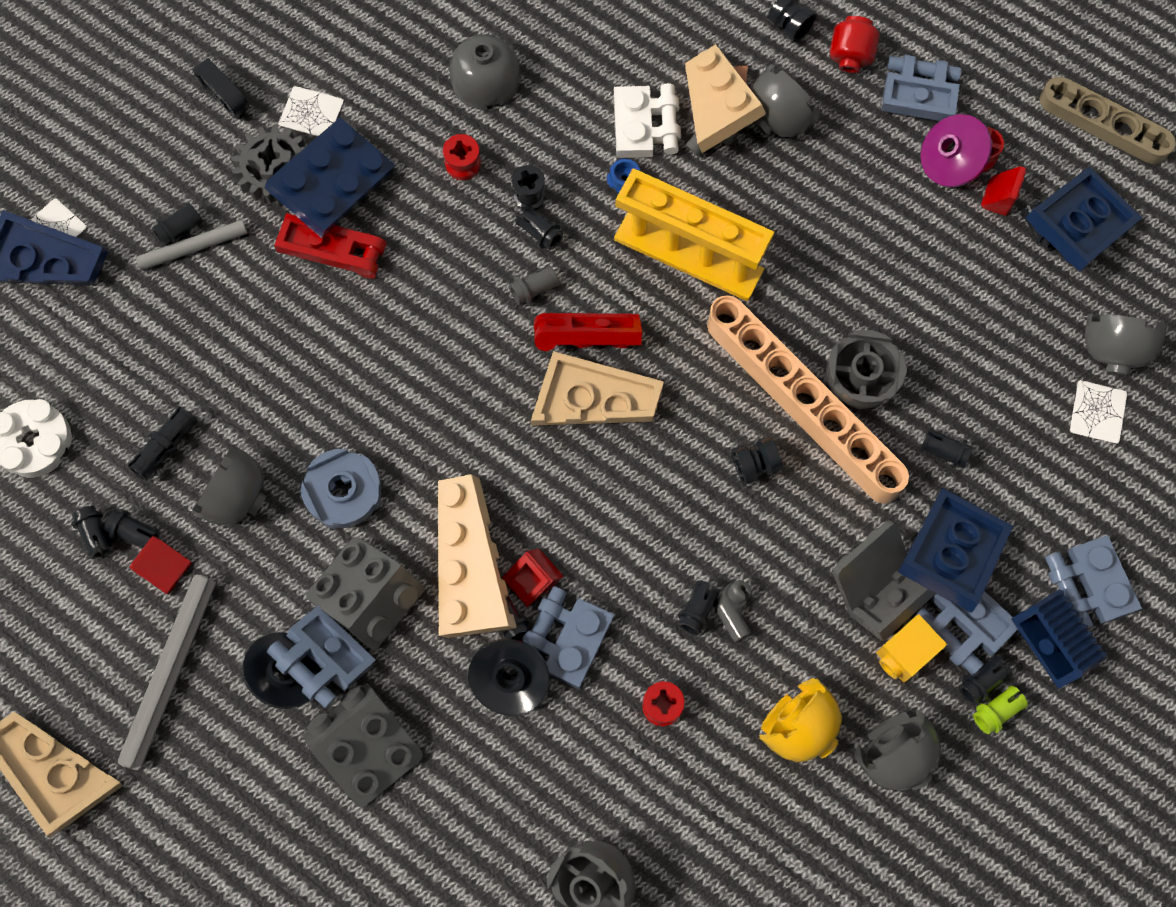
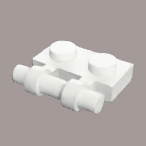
M673 84L661 85V96L659 98H650V86L614 87L616 158L653 157V144H664L665 154L672 155L678 152V141L681 139V128L677 124L676 113L679 111V98L675 95ZM651 115H662V126L652 127Z

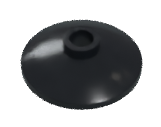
M286 632L271 633L256 640L246 652L242 665L243 679L251 694L262 703L279 709L297 708L311 701L302 693L303 687L289 673L286 674L288 680L278 679L274 675L281 671L275 667L277 662L267 653V650L277 640L290 650L295 644L287 637L288 633ZM308 656L301 660L314 675L321 671Z
M497 639L485 644L473 656L468 670L469 685L476 699L487 709L502 715H521L536 708L545 698L550 682L548 666L541 654L529 644L516 639ZM505 667L514 668L518 671V674H508L505 671Z

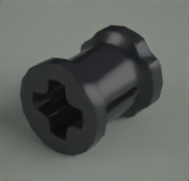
M532 165L519 167L512 175V186L515 191L513 193L514 203L521 210L525 206L531 205L537 211L543 206L546 198L544 174L539 168Z

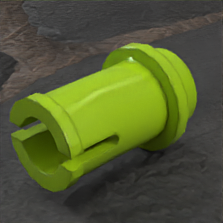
M1011 685L987 705L979 704L976 707L977 712L973 714V719L984 733H998L1002 730V724L1028 707L1025 696L1021 694L1015 699L1014 695L1020 690Z

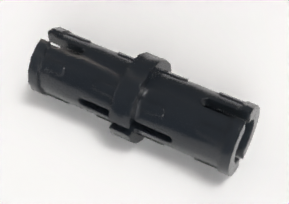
M178 406L167 422L157 432L153 431L148 436V443L128 463L127 467L138 477L148 481L158 466L168 456L172 457L177 452L176 446L198 423L197 419L187 410Z

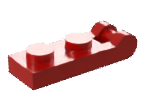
M286 213L274 247L277 252L345 269L355 272L362 277L373 279L376 277L379 268L376 263L377 259L384 254L387 243L380 237L339 226H334L321 238L296 215ZM355 248L365 250L363 257L353 255Z
M542 313L537 315L533 322L535 346L541 351H550L556 345H574L579 348H588L593 345H611L616 348H627L631 345L642 344V327L639 314Z

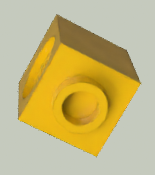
M918 614L885 643L876 654L881 658L879 663L883 670L893 679L899 677L905 683L938 654L947 643Z

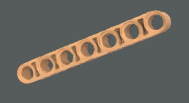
M728 295L717 298L711 305L707 324L711 336L873 500L883 504L896 500L908 484L909 474L905 465L740 300ZM726 314L731 316L735 321L732 323H723L717 318V316ZM752 340L757 342L761 348L751 350L745 347L743 342ZM781 367L786 371L787 375L785 377H778L773 375L769 369ZM800 393L808 394L813 398L814 403L803 404L796 395ZM826 420L835 421L841 427V431L832 432L824 426L823 422ZM851 448H862L868 454L869 459H857L852 454ZM879 476H890L895 481L896 487H885L879 481Z

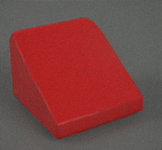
M1019 166L992 176L989 179L981 207L1004 216L1009 214L1018 198L1026 174V168Z
M152 536L129 568L150 584L169 595L192 562L156 536Z
M537 548L527 551L502 579L505 580V583L525 606L530 607L563 578V575L546 555Z

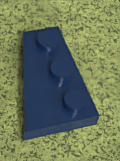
M2 210L0 215V282L94 285L108 254L104 247Z

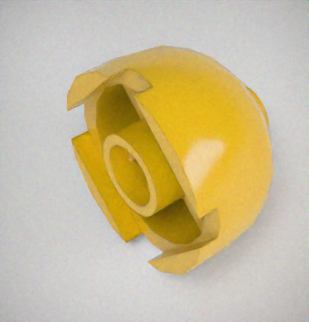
M812 678L797 686L802 692L794 699L786 694L774 706L761 726V729L766 734L759 735L760 739L773 752L782 758L794 762L809 761L817 756L825 758L838 745L836 737L840 732L842 723L838 702L818 679Z

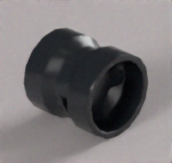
M777 0L767 15V21L774 27L784 29L785 36L793 43L801 40L809 32L817 18V14L809 7H802L799 4V0Z
M770 436L758 439L755 445L748 447L743 444L731 449L736 472L744 485L757 481L760 475L767 474L772 476L782 472L781 457L775 442Z

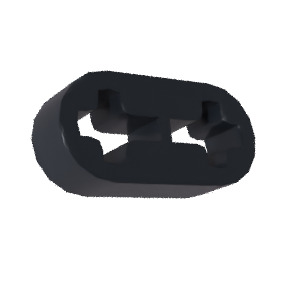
M206 58L192 69L201 85L231 117L236 119L250 108L240 90L210 59Z

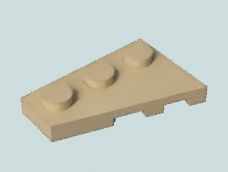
M716 44L685 63L697 144L702 153L766 115L761 102Z
M553 351L531 418V426L653 422L664 381Z
M16 712L11 713L0 721V770L49 838H52L123 786L109 774L107 775L88 760L74 753Z

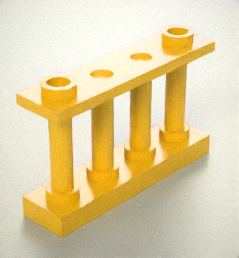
M633 168L616 198L615 207L628 213L615 234L614 241L748 302L764 272V268L759 266L773 239L774 231Z

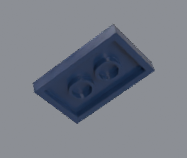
M339 117L268 179L265 189L322 238L393 173L395 164Z
M1089 166L1035 207L1025 219L1035 228L1038 234L1046 238L1061 253L1068 263L1072 264L1080 272L1134 227L1142 217Z
M942 488L898 573L972 613L979 604L1013 526Z

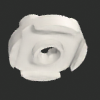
M37 399L14 403L0 412V465L11 473L27 478L45 475L58 467L62 462L60 458L64 454L65 449L69 450L72 434L68 421L57 409L47 401ZM28 431L39 432V436L34 438V445L28 447L25 442H21Z

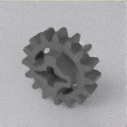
M273 125L271 132L268 133L265 132L262 126L258 127L259 135L256 137L246 133L245 137L248 143L246 145L237 143L235 147L239 155L231 156V161L235 168L232 170V173L242 192L247 193L250 191L254 201L259 200L264 195L268 204H272L274 196L265 189L267 180L306 147L301 135L294 137L293 131L289 127L282 134L277 125Z

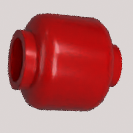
M846 17L845 21L838 23L834 28L829 51L831 59L839 64L841 71L847 73H859L861 68L869 67L876 58L880 39L879 30L873 26V21L866 17Z

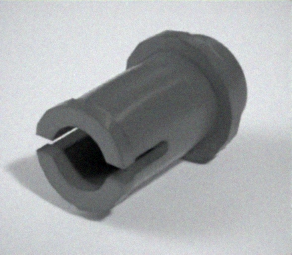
M547 264L523 278L515 277L514 282L509 284V289L518 305L522 303L529 305L532 298L554 287H558L559 280L552 266Z

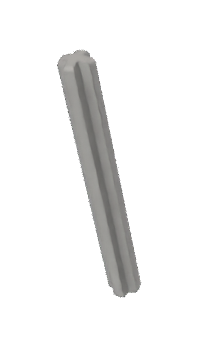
M195 575L192 578L119 755L118 764L123 767L140 770L143 766L215 589L216 582L209 577Z

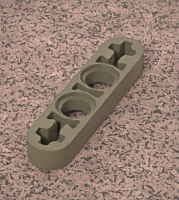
M1054 77L1046 83L1041 92L1040 104L1047 112L1146 163L1160 164L1164 162L1175 148V137L1166 128L1070 79ZM1056 91L1063 94L1060 100L1053 97ZM1074 99L1078 100L1074 108L1070 107ZM1093 106L1098 110L1100 117L1096 119L1086 117L1082 112V107ZM1117 122L1126 123L1132 129V134L1126 136L1119 134L1114 124ZM1140 133L1144 134L1140 142L1136 141ZM1154 141L1160 143L1159 150L1152 148Z

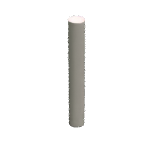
M239 220L135 258L140 270L143 271L248 233L243 220Z

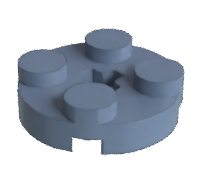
M333 449L316 457L307 468L308 472L304 478V483L302 481L301 495L306 508L316 520L331 529L348 528L362 523L371 516L373 511L378 509L381 503L380 494L382 486L375 466L364 455L348 452L347 449ZM342 479L344 484L352 483V488L348 490V495L341 497L340 495L333 496L331 494L336 489V481Z

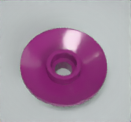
M957 114L939 121L928 132L922 144L921 164L924 172L933 182L944 187H959L970 183L983 172L990 160L992 153L990 132L980 120L970 115ZM955 142V148L947 153L948 146Z

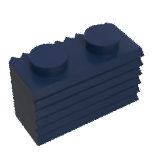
M1060 589L1011 619L1058 689L1082 677L1107 659V653L1102 652V646L1097 644L1098 639L1092 636L1093 632L1088 631V625L1083 624V618L1078 617V611L1073 608L1074 604L1068 602L1069 597L1064 596V591Z

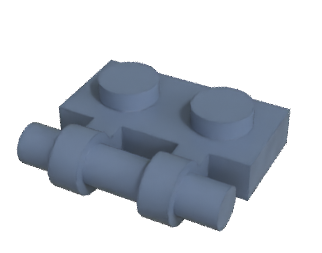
M906 54L903 58L889 56L887 70L897 71L900 74L888 72L885 80L881 111L937 121L956 115L960 84L945 81L958 82L961 67L949 66L947 61L936 60L935 63L916 60V56ZM913 74H915V75H921V76H926V77H932V80H931V79L920 78V77H914Z
M1108 535L1069 549L1067 553L1072 565L1066 566L1060 552L1045 557L1051 570L1048 576L1052 585H1057L1060 590L1064 591V596L1069 597L1068 602L1074 604V610L1078 611V617L1083 618V624L1088 625V629L1094 626L1088 614L1089 611L1094 610L1101 625L1142 609ZM1079 577L1088 598L1081 599L1074 584V578Z
M553 586L548 598L542 599L537 609L540 614L531 632L527 631L522 642L529 644L539 653L549 657L546 664L550 676L580 690L614 619V614L580 598L577 599L570 612L561 607L567 592ZM554 620L564 625L556 644L545 639Z
M985 591L972 613L935 594L930 600L942 610L941 613L935 618L923 607L915 615L919 614L947 643L944 649L951 654L949 659L957 667L961 664L972 675L984 665L972 653L978 646L992 656L1017 631L1016 626L1011 620L1013 617ZM951 620L969 636L963 643L945 628Z
M319 605L289 629L287 637L295 644L290 650L279 640L274 642L267 650V653L277 662L275 667L284 675L289 673L303 687L302 693L309 700L315 698L325 709L337 698L327 687L329 683L334 681L345 692L370 670L376 661L335 620L320 609ZM305 656H308L321 669L317 675H314L301 662Z

